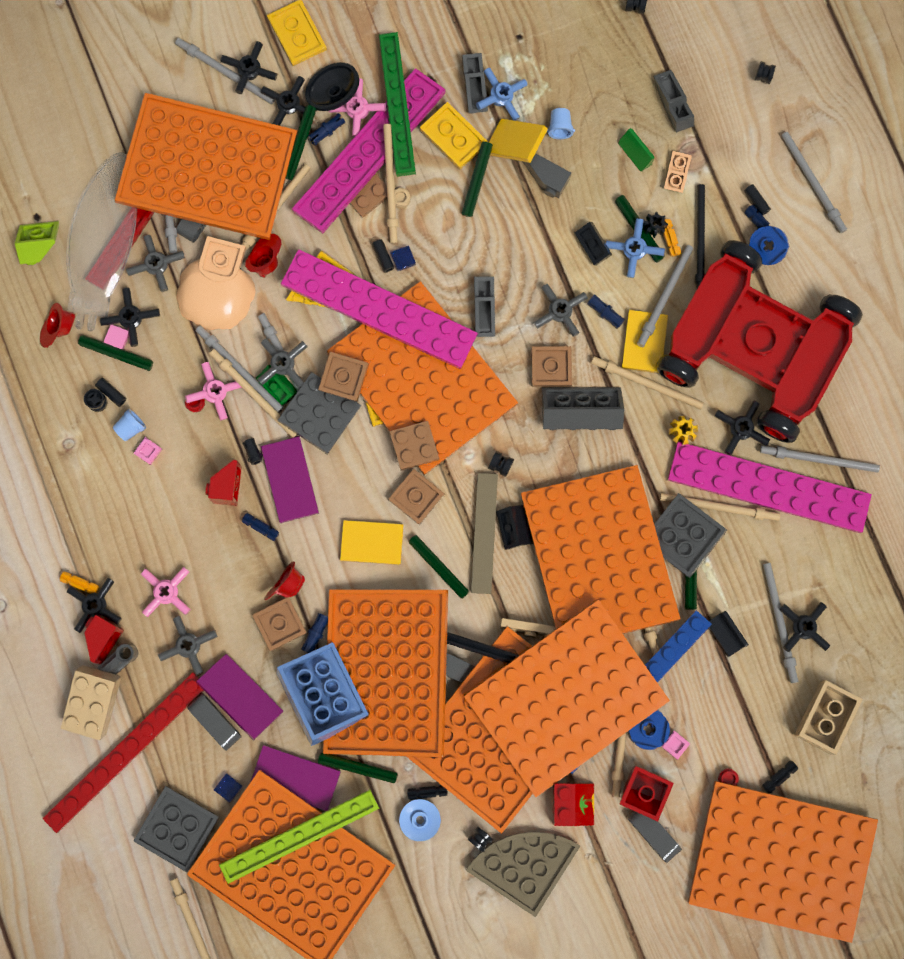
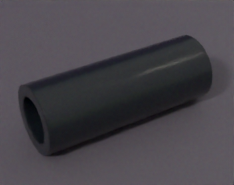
M754 184L744 190L762 215L767 214L771 210Z
M380 239L373 242L372 246L383 272L392 271L394 265L383 240Z
M101 378L95 384V387L118 407L126 402L127 398L106 379Z

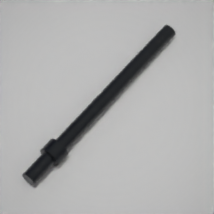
M704 184L697 185V274H695L697 289L706 275Z

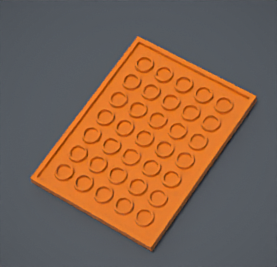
M145 93L115 196V203L270 240L297 130Z
M421 281L400 296L451 320ZM362 324L327 350L328 355L330 352L369 363L360 395L389 431L425 421L429 422L439 460L417 466L423 475H426L518 404L517 400L473 346L462 368L459 369Z
M638 465L521 493L555 629L597 599L622 634L680 620Z
M329 590L327 645L332 642L334 643L369 715L324 740L323 754L444 757L448 590Z
M598 599L463 695L535 797L539 796L553 786L554 783H557L670 701Z
M507 626L491 646L520 655L532 645ZM483 655L445 703L444 757H406L502 834L533 793L463 696L508 664Z
M259 770L187 875L304 958L332 959L396 864L341 827L228 884L219 864L322 813L262 770Z
M714 781L688 904L852 943L878 819Z

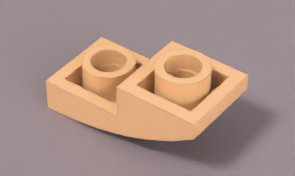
M672 152L664 189L683 193L692 155Z

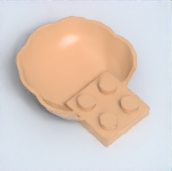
M207 236L201 258L190 263L180 275V285L177 289L176 299L181 315L184 318L192 321L198 327L201 325L205 330L231 329L247 316L250 303L254 299L256 291L255 284L250 275L240 269L246 250L244 245Z

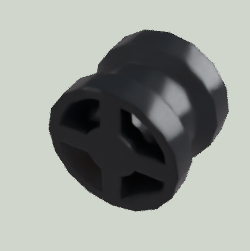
M761 61L755 80H763L766 84H770L776 65L772 64L769 66Z
M479 826L475 829L474 835L468 837V840L481 852H484L485 846L494 840Z

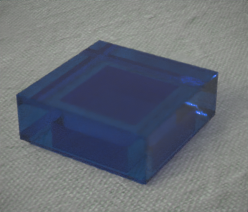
M409 246L391 252L397 271L416 265Z
M226 773L214 791L230 803L243 785Z

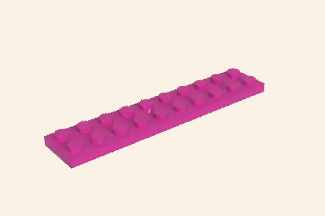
M416 68L404 80L411 132L446 93L442 86ZM387 101L385 102L386 111H377L292 208L293 213L322 234L385 163L383 124H390Z
M299 249L281 282V286L459 369L462 368L478 334L467 327Z
M677 442L667 480L857 533H863L872 496L869 493L697 446L682 445V442Z

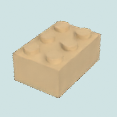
M85 665L75 670L61 729L101 740L108 731L122 676Z
M827 680L820 681L794 736L830 755H837L863 699Z

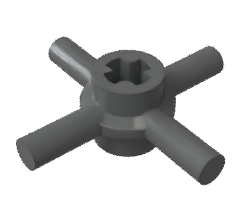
M146 235L143 238L148 255L145 257L143 264L126 269L128 276L147 271L149 274L156 276L161 292L168 291L163 273L169 263L184 259V252L180 251L168 256L156 252L151 235Z
M549 284L544 285L542 290L551 304L549 306V313L533 322L535 327L538 329L551 320L564 322L571 335L575 337L579 334V331L570 319L572 308L588 299L586 294L583 292L567 301L565 299H558ZM558 307H560V309L563 308V309H564V312L561 313V311H560V312L558 313V312H557V308H558Z
M265 338L261 344L272 356L271 368L257 380L261 385H264L276 373L279 375L287 374L298 388L304 385L303 380L293 370L295 365L294 358L308 346L302 341L289 353L286 351L278 352L269 340ZM280 360H283L286 363V365L282 366L279 363Z
M177 616L173 618L180 637L177 639L175 647L159 653L158 657L160 661L179 654L182 657L189 658L195 675L201 674L203 670L196 654L200 650V644L217 638V633L215 630H212L198 637L187 633L181 617ZM186 641L192 643L190 650L183 647L186 645Z

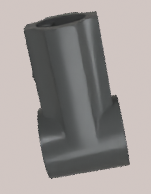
M132 644L120 645L110 657L98 666L99 670L117 675L130 662L136 660L138 657L137 647ZM125 648H129L131 651V656L128 659L123 656Z

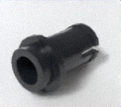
M255 439L245 440L242 444L249 457L248 462H251V465L262 462L263 454L259 452Z

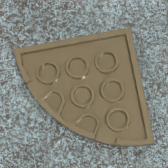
M518 833L500 839L488 846L484 852H480L466 871L536 917L580 848V845L551 833Z

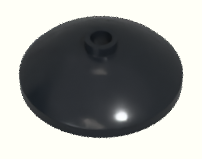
M334 63L325 66L315 73L307 84L305 97L308 104L314 106L318 111H331L342 107L355 95L360 81L359 74L348 63Z

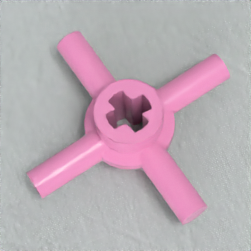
M359 78V86L355 96L342 107L330 111V113L347 112L353 119L352 137H355L360 132L361 119H364L369 111H386V103L368 104L367 100L362 97L363 79Z
M205 362L201 365L207 382L204 384L202 391L185 395L186 403L205 398L208 402L214 403L219 419L222 421L228 418L222 403L226 393L242 387L236 381L223 384L221 381L214 379L209 362ZM212 388L214 389V391L218 390L217 395L215 394V392H211Z
M183 567L171 581H159L151 572L145 569L141 575L154 586L153 594L155 598L142 613L149 617L161 603H172L184 615H187L191 609L177 597V585L187 576L189 571ZM163 588L168 589L170 593L168 596H162L164 594Z

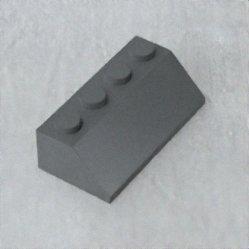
M542 387L543 429H623L624 403L621 387Z

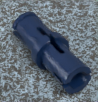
M337 113L326 123H321V127L308 135V139L310 141L313 140L312 144L314 146L325 137L333 135V131L345 124L344 118L340 119L341 114Z
M594 295L588 301L587 305L600 314L599 317L605 318L616 329L625 321L623 317L612 309L610 304L604 303L597 295Z
M320 613L317 614L314 624L308 630L309 634L301 650L307 653L315 650L317 643L323 638L322 634L328 623L327 616Z

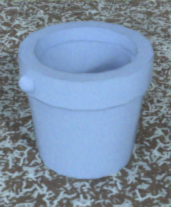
M556 108L551 111L550 126L547 130L551 138L567 139L573 136L575 129H573L571 114L568 109Z
M128 409L113 426V429L121 439L128 441L139 432L144 431L146 425L134 411Z

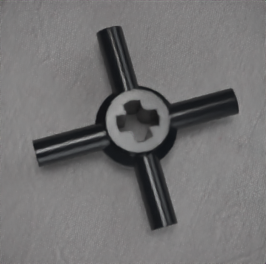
M256 41L251 54L242 57L241 60L225 55L221 57V63L238 69L241 78L235 89L237 94H242L247 81L254 80L258 75L274 81L277 79V73L261 68L257 60L263 46L259 41Z
M298 76L291 90L284 91L281 94L265 86L262 87L260 93L275 100L279 109L272 124L280 126L286 114H293L296 111L304 114L306 107L300 105V100L297 96L305 81L303 77Z
M123 288L125 307L116 316L100 318L101 326L120 323L124 328L128 329L130 346L135 347L138 346L136 327L140 325L142 319L159 317L160 310L158 308L140 311L136 306L132 305L130 288Z
M757 401L752 402L745 416H738L735 419L717 410L714 417L730 425V431L733 435L724 451L726 454L732 455L738 442L749 437L765 446L768 445L770 439L754 430L752 418L760 406V403ZM741 424L745 426L743 432L740 431Z
M107 578L98 593H91L87 596L72 586L68 588L67 593L82 602V610L84 612L74 630L81 633L87 621L91 617L94 618L95 615H102L116 625L120 623L122 618L106 608L107 603L104 598L114 584L113 580ZM92 602L98 605L96 609L90 606Z
M820 602L809 616H798L786 604L780 607L779 610L793 622L794 634L783 646L785 651L790 652L800 639L810 638L825 651L830 647V644L817 633L816 620L827 608L824 603ZM802 624H806V625H807V627L805 628V629H807L806 631H804V629H803L804 625H802Z

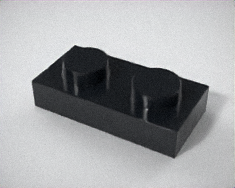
M588 222L574 232L594 266H597L612 255L593 222Z

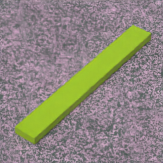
M368 790L219 864L229 884L378 810L379 806L371 790Z

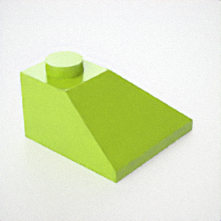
M59 221L19 226L15 247L20 264L34 265L43 259L55 244Z

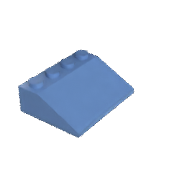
M333 642L277 667L276 674L311 746L336 735L369 715Z

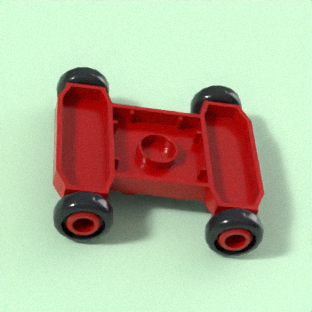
M729 240L723 244L720 250L721 259L709 267L671 335L670 353L659 359L656 365L657 371L671 383L684 388H691L696 385L699 379L697 369L708 358L719 362L773 392L771 407L769 410L762 411L759 414L757 426L765 434L778 441L792 443L797 440L800 433L798 424L812 414L820 403L852 343V327L860 323L863 313L860 307L843 296L829 294L820 303L821 314L816 319L811 320L750 287L751 274L757 272L762 266L761 255L754 248L743 242Z

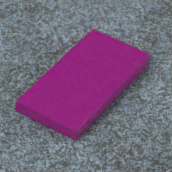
M300 436L261 446L280 524L319 514Z
M227 654L196 681L253 741L283 713V710Z
M263 745L251 781L257 772L262 770L313 807L327 811L341 771Z

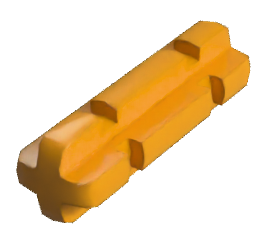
M664 219L668 226L664 229L663 235L666 245L669 247L670 256L675 257L681 254V250L677 246L678 240L674 229H672V221Z
M65 571L62 572L59 579L63 583H69L70 586L87 591L90 594L97 593L99 590L97 584L89 583V581L75 575L72 576V574Z

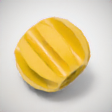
M685 415L678 416L679 421L673 419L670 423L673 428L668 429L669 435L675 436L672 440L675 443L680 440L682 445L689 444L688 439L693 442L697 437L693 432H698V425H692L695 420L691 417L689 420H686ZM681 427H685V434L682 433Z

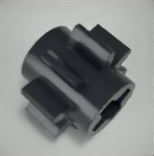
M655 212L653 216L648 214L646 216L647 221L643 223V227L647 229L645 234L650 233V235H653V238L658 233L663 235L664 229L668 226V223L664 221L665 215L661 216L658 212Z

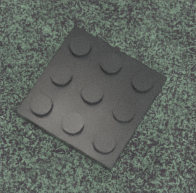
M311 372L304 385L299 389L278 419V422L328 455L361 405L355 401L319 391L322 378Z
M679 493L654 524L663 558L689 578H691L728 531Z
M165 786L135 837L134 842L181 870L188 872L217 823L219 816L170 787Z

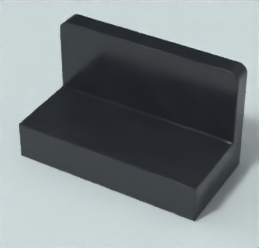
M524 505L509 506L496 511L505 550L533 544Z
M727 611L709 620L712 624L709 630L727 657L749 645Z

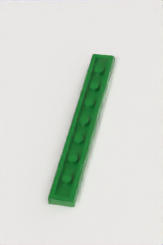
M398 32L379 34L396 176L415 175L416 170Z

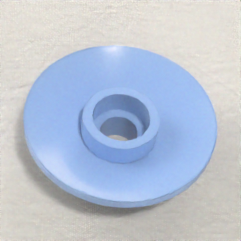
M423 799L413 800L406 804L399 817L402 832L414 841H426L432 838L439 830L441 822L440 813L436 806ZM418 816H422L424 818V822L422 824H418L416 822V818Z

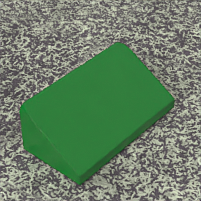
M628 129L618 144L639 171L642 172L652 165L654 155L634 130Z
M267 365V367L256 377V379H258L266 371H268L271 368V365ZM276 373L262 385L282 406L286 405L297 394L295 387L285 375Z

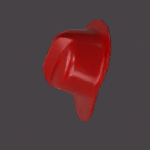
M271 234L270 240L263 238L258 240L245 261V267L248 271L256 272L260 277L265 278L266 275L272 273L277 268V255L282 246L280 237L276 234Z
M54 303L41 329V346L47 348L52 345L56 337L68 335L73 326L75 314L62 309L59 303Z
M294 561L286 567L279 580L266 594L264 600L269 599L274 594L288 598L300 591L305 582V577L294 568Z

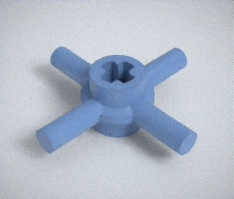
M491 68L484 70L486 77L492 85L489 97L476 103L477 109L481 110L491 104L505 106L512 120L516 121L519 119L520 116L511 101L513 93L528 85L527 81L522 79L510 86L505 82L499 83Z
M636 219L633 237L627 239L625 243L606 241L609 249L622 250L626 257L629 258L628 278L635 277L637 260L643 258L645 254L664 256L665 248L647 246L646 242L641 238L643 219ZM637 244L640 249H636V252H633L630 248Z

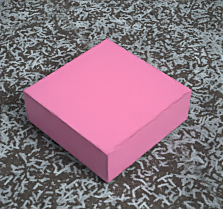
M110 325L104 343L124 349L129 337L128 330Z
M145 437L134 451V454L151 465L162 451V448Z
M673 731L661 747L678 760L690 743Z

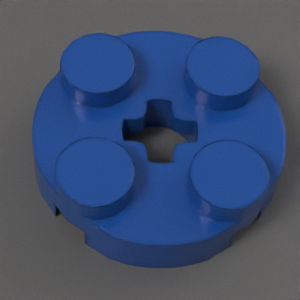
M774 226L761 227L750 237L749 246L761 255L763 265H774L781 262L786 257L790 247L787 235L780 228ZM773 241V250H765L764 247L766 245L764 242Z
M657 710L630 729L628 733L631 741L639 748L654 750L661 747L667 741L670 734V725L663 714ZM648 723L654 728V732H650V735H646V731L643 730L644 726H647Z

